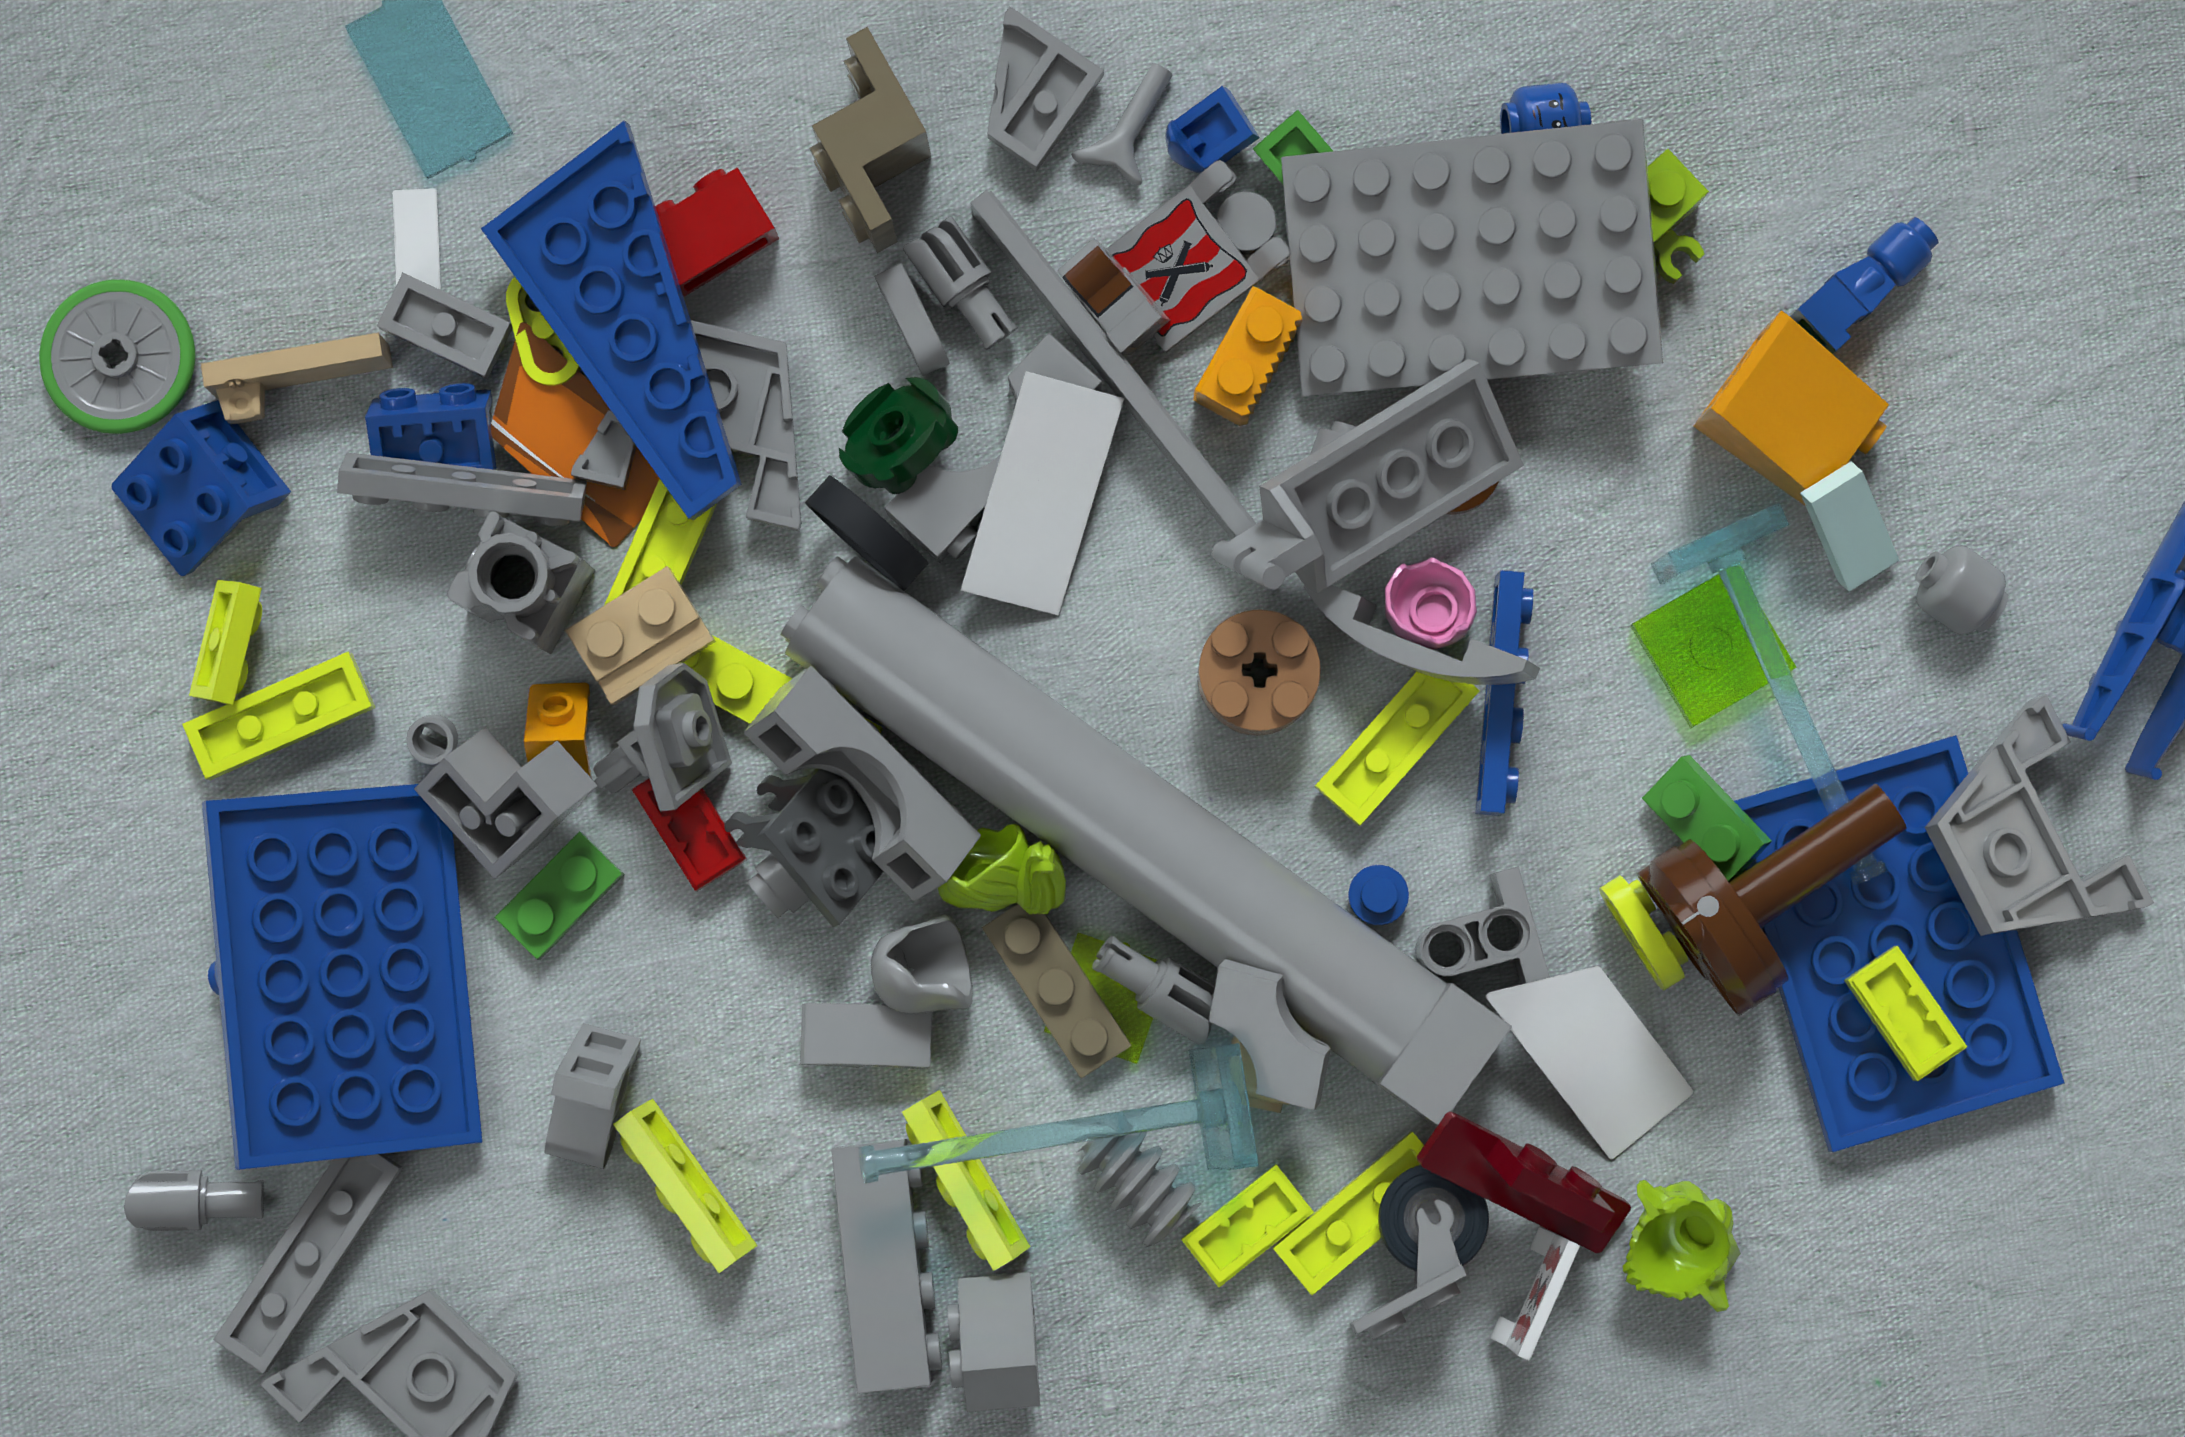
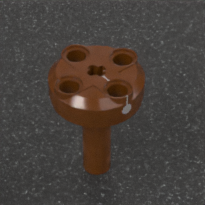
M1873 784L1731 882H1728L1708 855L1691 839L1678 847L1673 846L1652 860L1647 867L1639 871L1637 876L1674 931L1676 939L1692 964L1705 980H1709L1732 1010L1740 1016L1775 994L1776 989L1789 980L1780 958L1761 928L1905 831L1907 827L1889 797L1877 784Z

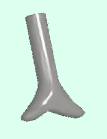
M1152 63L1117 123L1116 128L1093 145L1071 153L1073 159L1083 164L1115 166L1128 182L1134 185H1141L1142 178L1135 161L1133 144L1173 76L1172 73L1163 66Z

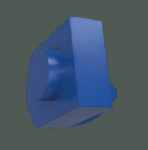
M1224 86L1218 88L1176 120H1171L1167 125L1165 133L1166 146L1170 158L1177 164L1198 174H1201L1216 161L1221 160L1226 163L1260 138L1231 91Z

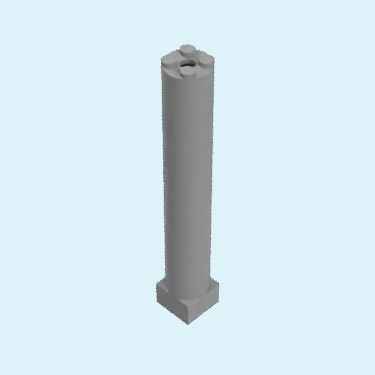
M837 556L829 564L816 585L821 589V595L810 610L801 605L790 617L780 634L789 643L785 655L805 669L812 666L823 678L829 680L843 697L1043 842L1050 844L1054 850L1217 968L1224 959L1283 975L1285 1001L1297 1024L1315 1039L1329 1045L1334 1053L1373 1080L1374 1084L1425 1121L1438 1126L1444 1115L1454 1109L1512 1028L1510 1024L1453 983H1445L858 557L852 558L847 563Z

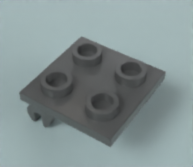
M815 768L808 777L782 780L773 775L766 776L757 786V794L760 796L768 792L775 794L776 797L769 803L768 807L780 812L754 817L743 812H735L726 821L725 831L731 832L735 829H740L744 832L736 841V844L740 847H752L770 851L832 927L838 926L884 872L872 860L875 847V828L871 813L848 782L832 772Z

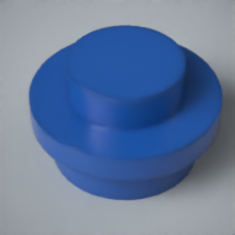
M1372 865L1362 869L1352 879L1348 890V900L1352 911L1359 919L1372 925H1385L1398 919L1405 911L1409 900V891L1405 879L1398 871L1385 865Z

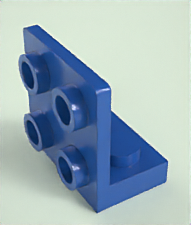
M219 400L175 414L111 485L114 493L180 576L193 573L243 519L279 506L291 493V490L238 424H229L225 420Z

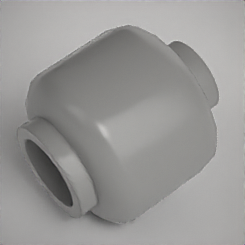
M1964 545L1951 547L1942 554L1938 551L1931 553L1922 562L1915 576L1916 581L1920 583L1917 591L1918 606L1925 613L1958 635L1968 634L1975 630L1979 632L1987 630L1998 620L2008 602V594L2005 592L2006 580L2003 572Z

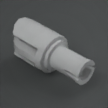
M952 216L940 222L939 227H933L924 232L920 239L916 238L903 246V251L943 307L949 305L951 309L958 307L983 342V347L986 350L996 344L995 342H1001L1018 328L1015 323L1011 322L986 286L990 283L988 277L992 272Z
M1113 935L1110 936L1096 955L1101 960L1096 959L1093 962L1092 969L1103 973L1136 993L1135 1000L1138 1001L1137 1008L1194 1043L1198 1045L1204 1044L1213 1024L1208 1021L1215 985L1169 957L1164 960L1159 959L1154 963L1118 941V938Z
M202 1170L150 1171L139 1175L131 1185L125 1198L124 1211L126 1219L134 1227L149 1231L202 1230V1224H208L209 1218L263 1219L264 1181L209 1182L208 1176H203Z

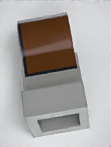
M1095 238L1090 240L1058 269L1065 283L1106 331V336L1122 354L1132 355L1170 321L1125 267L1123 268Z

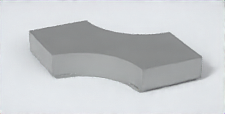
M1224 959L1218 967L1208 1022L1229 1031L1245 1047L1256 1071V1094L1314 1111L1321 1101L1331 1047L1308 1035L1294 1020L1284 997L1283 975Z

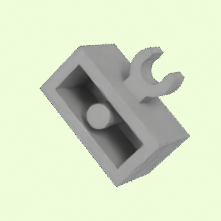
M1030 1272L958 1278L959 1304H948L947 1315L950 1341H960L961 1350L949 1351L952 1388L964 1387L966 1411L976 1412L1041 1406L1035 1311Z

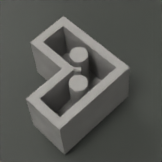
M485 727L446 755L414 790L492 877L496 879L536 848L598 785L558 741L521 767Z

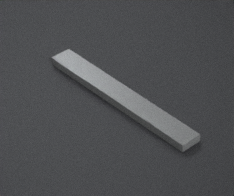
M985 190L970 202L972 215L1118 397L1124 398L1123 404L1227 535L1233 539L1256 525L1257 523L993 192Z

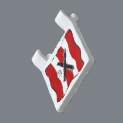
M1538 1227L1529 1249L1545 1256L1516 1323L1499 1316L1490 1336L1491 1339L1505 1345L1517 1356L1528 1361L1530 1360L1580 1245Z

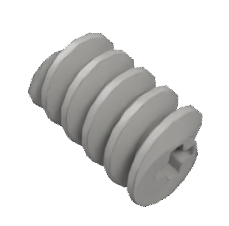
M1126 1109L1122 1110L1077 1151L1083 1150L1086 1153L1077 1171L1081 1175L1098 1168L1102 1171L1094 1190L1099 1193L1112 1187L1118 1189L1110 1208L1116 1211L1129 1205L1134 1207L1126 1225L1129 1229L1146 1223L1151 1226L1143 1241L1144 1246L1147 1248L1167 1237L1203 1201L1192 1206L1188 1205L1195 1191V1185L1192 1182L1176 1188L1172 1187L1179 1172L1176 1164L1159 1170L1155 1168L1163 1154L1160 1146H1155L1143 1152L1139 1150L1147 1134L1144 1128H1139L1126 1134L1123 1132L1130 1118V1113Z

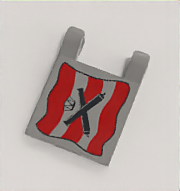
M1221 160L1211 164L1188 186L1106 248L1117 262L1131 273L1170 319L1167 324L1153 335L1166 353L1251 289L1252 286H1255L1290 261L1289 246L1279 237L1270 239L1246 260L1206 207V203L1225 192L1237 180L1236 174L1230 166Z

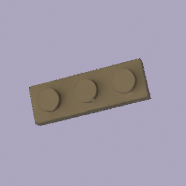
M1016 904L982 927L1081 1079L1132 1046L1046 914H1029L1019 904Z

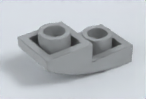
M804 1003L802 1004L800 1065L853 1068L863 1066L911 1069L930 1068L932 1012L905 1014L890 1009L887 1005Z

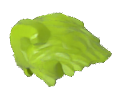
M1640 1180L1637 1184V1196L1645 1209L1631 1233L1630 1250L1626 1256L1627 1262L1622 1266L1623 1272L1627 1273L1625 1282L1635 1285L1636 1290L1640 1292L1648 1290L1651 1294H1661L1666 1298L1674 1297L1679 1301L1687 1297L1692 1299L1702 1295L1716 1312L1726 1311L1729 1303L1724 1280L1741 1254L1732 1234L1734 1222L1731 1207L1720 1199L1710 1200L1698 1186L1690 1181H1681L1665 1187H1653L1646 1180Z

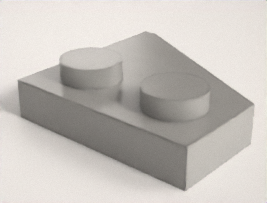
M1009 7L1004 15L1000 55L995 77V90L987 132L988 139L1037 172L1103 78L1104 70L1012 7Z

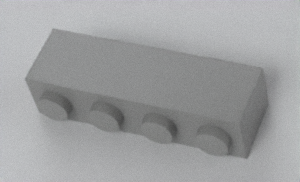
M907 1139L834 1147L831 1149L857 1394L930 1386L933 1381L932 1371L942 1370V1354L939 1333L928 1334L925 1313L926 1309L936 1308L933 1274L932 1272L921 1273L919 1249L929 1248L926 1211L915 1212L912 1188L923 1187L920 1153L918 1151L908 1152Z

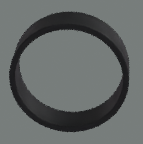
M831 475L824 480L805 502L844 542L903 591L909 587L929 564L920 552L885 519Z

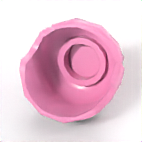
M1434 557L1411 565L1401 564L1395 569L1385 587V616L1396 636L1429 649H1440L1454 644L1465 637L1477 613L1475 589L1464 573L1453 566L1440 562Z

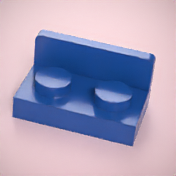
M459 383L442 387L439 393L416 395L415 390L410 388H396L382 392L379 398L372 400L365 415L370 454L496 470L489 414L492 405L491 390H475V386L472 384Z

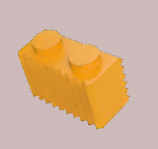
M1252 286L1196 386L1193 400L1238 426L1248 424L1249 416L1254 413L1255 405L1259 404L1261 394L1265 393L1267 384L1271 383L1273 373L1277 372L1278 364L1283 361L1284 353L1288 352L1290 343L1294 342L1297 331L1296 327L1301 326L1303 320L1301 312L1265 291Z

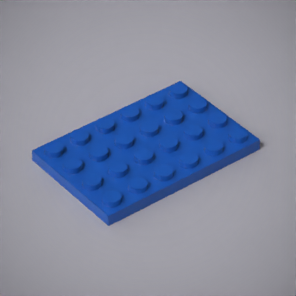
M1957 735L1734 800L1772 840L1743 873L1873 784H1877L1889 797L1907 827L1905 831L1761 928L1780 958L1789 978L1787 982L1778 988L1828 1152H1836L2065 1084L2018 931L2012 930L1980 936L1925 829V826L1969 774ZM1893 946L1900 948L1967 1045L1966 1049L1919 1081L1912 1080L1844 981Z
M418 784L202 802L235 1170L483 1142L453 832L414 790Z

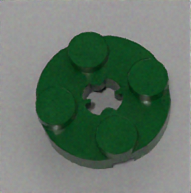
M905 378L911 385L902 386L896 390L889 383L878 387L868 394L848 416L842 433L848 440L845 452L839 448V458L845 468L864 486L874 489L885 488L891 494L903 493L912 487L917 475L925 470L942 450L948 448L956 440L958 426L952 420L950 404L931 382L923 378ZM900 428L899 432L890 438L891 434Z

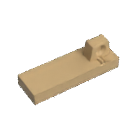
M379 332L201 363L204 387L219 399L224 418L229 424H241L264 419L265 390L393 368L390 346Z

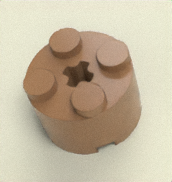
M1244 611L1219 624L1207 639L1198 665L1199 692L1202 700L1214 717L1233 731L1254 736L1273 734L1298 720L1312 702L1320 681V660L1313 640L1304 626L1275 611ZM1254 658L1263 659L1265 668L1274 669L1275 676L1266 679L1263 688L1254 687L1252 677L1242 675V669L1250 668Z

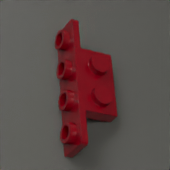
M1452 1111L1444 1115L1417 1155V1161L1423 1168L1596 1254L1604 1250L1631 1211V1205L1624 1198L1602 1188L1597 1180L1583 1170L1574 1166L1567 1170L1557 1165L1554 1159L1536 1146L1526 1143L1524 1147H1521Z

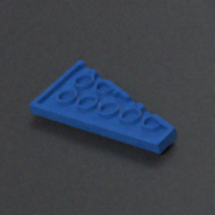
M624 120L483 226L481 230L688 519L695 520L742 484L630 124Z

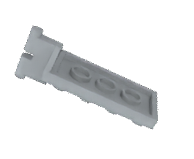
M1471 359L1463 361L1260 485L1263 520L1230 541L1222 540L1216 543L1212 550L1213 559L1217 563L1270 590L1278 589L1283 584L1285 578L1295 572L1307 589L1319 593L1523 467L1524 464L1480 362Z

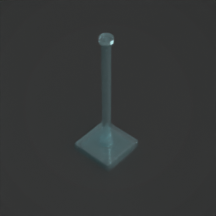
M1777 503L1676 548L1651 563V566L1660 586L1705 565H1708L1712 574L1719 573L1828 814H1831L1847 803L1849 799L1741 564V561L1746 559L1742 549L1762 541L1789 526L1780 503ZM1872 852L1853 865L1854 871L1849 873L1853 884L1856 885L1886 872L1887 868L1883 859L1876 861Z
M1240 1043L1188 1050L1195 1099L876 1151L873 1145L859 1147V1162L863 1181L865 1184L878 1182L879 1175L1197 1123H1199L1201 1128L1207 1169L1236 1170L1259 1166Z

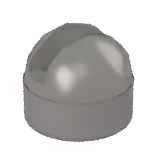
M437 714L426 715L416 720L410 726L406 737L407 747L411 755L419 762L437 764L456 749L458 744L456 727L444 716ZM424 727L447 737V745L430 736L423 735Z

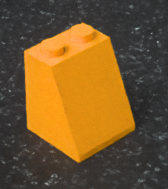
M1780 311L1759 333L1693 427L1805 506L1800 494L1802 491L1846 465L1857 449L1865 455L1871 450L1887 427L1879 418L1889 404L1783 311Z

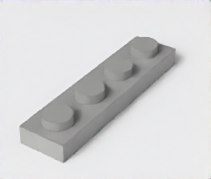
M347 452L338 472L337 493L352 495L354 501L368 505H381L392 499L413 502L415 508L428 512L446 511L451 506L473 509L475 515L486 518L490 512H496L503 518L508 517L509 513L533 516L534 521L543 525L563 526L567 525L570 520H581L585 505L587 481Z
M384 1154L333 1159L213 1340L263 1374L268 1372L403 1167Z

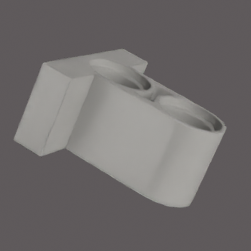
M1519 866L1490 874L1498 907L1436 923L1426 928L1420 934L1415 946L1416 958L1419 964L1438 977L1454 976L1513 959L1520 985L1550 978ZM1498 916L1511 919L1518 929L1517 942L1507 951L1496 949L1491 945L1487 936L1489 924ZM1440 932L1452 934L1460 944L1461 952L1459 958L1449 967L1437 965L1429 955L1430 941Z
M585 1023L582 1024L555 1073L551 1095L555 1096L546 1137L545 1154L600 1169L606 1167L617 1132L613 1124L620 1119L629 1073L637 1060L641 1038Z

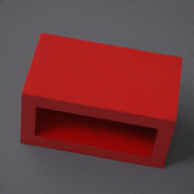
M738 167L727 174L724 169H718L707 174L693 186L695 193L677 204L673 200H667L655 206L683 297L779 240L775 227Z

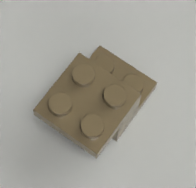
M866 27L846 38L851 57L843 61L849 73L847 77L859 100L812 125L817 144L810 147L809 150L814 158L813 162L829 191L832 192L840 187L845 197L838 201L843 209V216L858 243L860 244L869 239L876 252L879 253L897 243L898 240L892 218L875 188L930 158L931 152L927 132L869 28Z

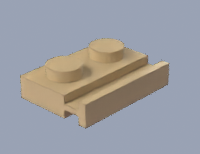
M668 566L565 630L611 705H616L637 692L641 685L668 665L683 663L716 642Z

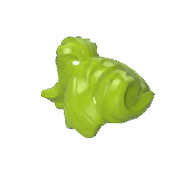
M1018 824L1007 825L1002 830L979 828L977 831L981 834L980 838L949 880L938 887L940 897L948 904L954 905L957 908H976L990 912L1018 903L1029 914H1048L1051 909L1058 908L1066 899L1065 870L1059 855L1050 844L1044 845L1041 841L1029 846L1025 833Z

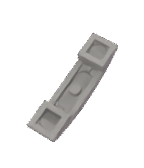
M1305 585L1303 586L1318 608L1343 632L1377 654L1413 671L1438 679L1474 685L1520 683L1536 679L1540 667L1530 661L1474 639L1470 640L1463 660H1457L1369 626L1377 605L1362 596L1333 585L1319 593L1307 589Z

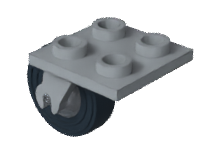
M1421 1165L1406 1170L1389 1185L1381 1200L1378 1215L1379 1230L1386 1248L1398 1262L1415 1271L1414 1289L1351 1322L1350 1325L1355 1334H1359L1367 1329L1371 1338L1375 1339L1405 1323L1406 1320L1401 1311L1421 1300L1425 1310H1429L1461 1293L1456 1281L1467 1276L1463 1266L1477 1255L1485 1242L1489 1228V1211L1486 1199L1423 1168Z

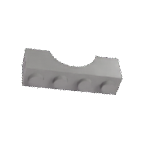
M1050 333L1008 375L1009 386L1016 402L1026 371L1096 391H1102V381ZM1001 454L990 463L969 471H946L929 465L917 475L912 487L903 493L897 494L885 507L887 515L939 563L948 554L954 559H958L975 542L978 531L974 526L982 519Z
M809 666L780 687L743 732L786 775L801 769L816 768L832 772L851 784L865 801L873 819L875 847L872 860L914 902L946 883L981 836L965 819L961 811L951 805L922 776L918 768L909 763L880 734L879 730L871 722L865 720L838 693L836 687L829 680L823 678L812 666Z

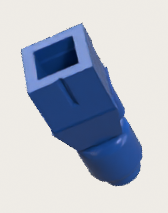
M1914 217L1907 224L1903 222L1893 224L1868 247V257L1834 273L1790 317L1833 354L1851 338L1846 330L1852 324L1861 322L1870 315L1894 286L1901 287L1907 285L1929 265L1932 259L1931 250L1939 243L1936 235L1928 225L1917 217Z

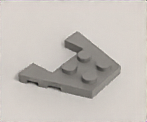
M691 320L731 452L760 459L746 513L747 520L800 532L802 521L786 343ZM608 410L597 427V433L583 455L580 454L574 463L571 476L575 479L626 490L636 445L612 411Z
M2047 694L2033 698L2025 703L1925 826L1980 936L2148 907L2154 903L2130 855L2115 858L2081 879L2025 772L2026 768L2071 743Z
M431 1289L266 1378L260 1386L299 1423L303 1422L334 1388L346 1378L407 1437H490L520 1372Z

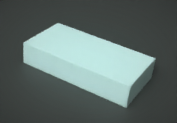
M1852 461L1800 493L1837 581L1849 592L1900 561L1865 475Z

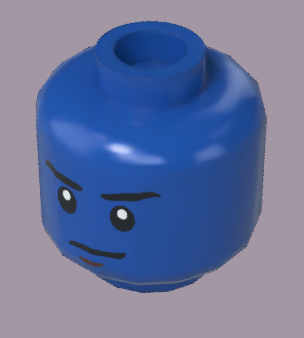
M1567 83L1517 88L1513 92L1510 102L1503 103L1500 111L1501 134L1592 124L1588 103L1579 102L1575 91Z

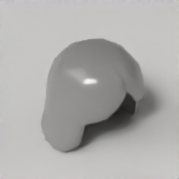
M944 914L921 924L905 926L881 937L877 942L871 957L872 981L878 996L890 1009L905 1014H917L971 1007L973 1002V985L966 947L962 941L960 929L952 917ZM908 967L914 969L912 974L909 972Z

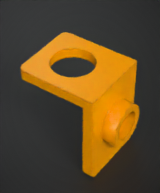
M588 683L533 684L530 686L524 733L527 763L558 741L592 779L586 745L590 700Z

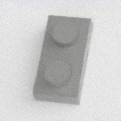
M403 272L377 324L380 330L487 380L513 329L509 321Z

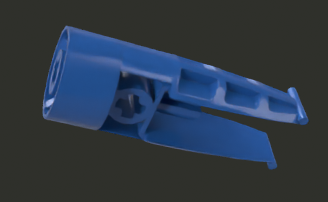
M2185 501L2149 566L2143 573V581L2124 618L2118 621L2114 629L2116 633L2097 672L2093 673L2089 681V688L2073 723L2062 724L2068 736L2088 741L2094 740L2155 639L2161 645L2172 648L2182 654L2125 766L2127 773L2158 780L2162 776V771L2156 768L2178 733H2181L2185 728Z

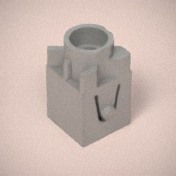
M490 512L478 532L481 540L478 548L476 547L470 554L465 566L466 570L457 572L447 591V597L464 610L489 623L505 619L509 631L529 644L552 654L596 570L572 551H567L538 536L535 532L528 531L501 517L496 512ZM509 555L525 557L531 562L535 570V581L532 589L528 594L518 599L501 597L492 586V582L505 557Z

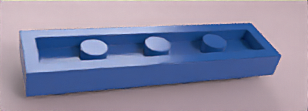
M1500 570L1494 580L1489 646L1528 660V648L1519 647L1520 624H1530L1533 589L1523 588L1525 572ZM1516 683L1486 685L1475 814L1500 816L1505 813L1506 803H1516L1519 769L1509 767L1510 744H1520L1524 719L1523 708L1514 707Z

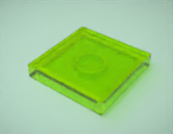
M1736 564L1630 625L1690 729L1797 668Z

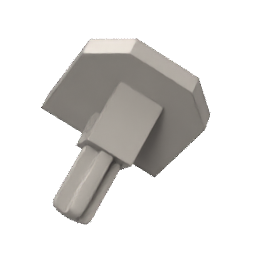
M685 663L668 665L639 687L634 730L617 742L619 746L597 762L593 771L597 777L594 782L600 789L605 787L610 793L619 792L641 774L643 777L649 776L659 810L677 809L732 764L707 680Z

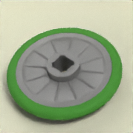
M131 280L100 281L73 293L52 314L41 339L39 351L40 372L52 401L72 421L101 433L123 434L135 432L162 420L182 400L194 372V339L183 313L170 298L159 290L144 283ZM119 345H122L125 352L128 353V358L113 368L107 360L108 352L112 353L115 349L119 348Z

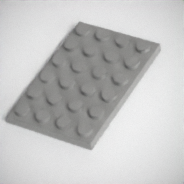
M1638 119L1281 157L1294 308L1301 312L1303 319L1301 326L1296 327L1302 396L1423 386L1467 359L1480 362L1486 379L1663 363L1644 120Z

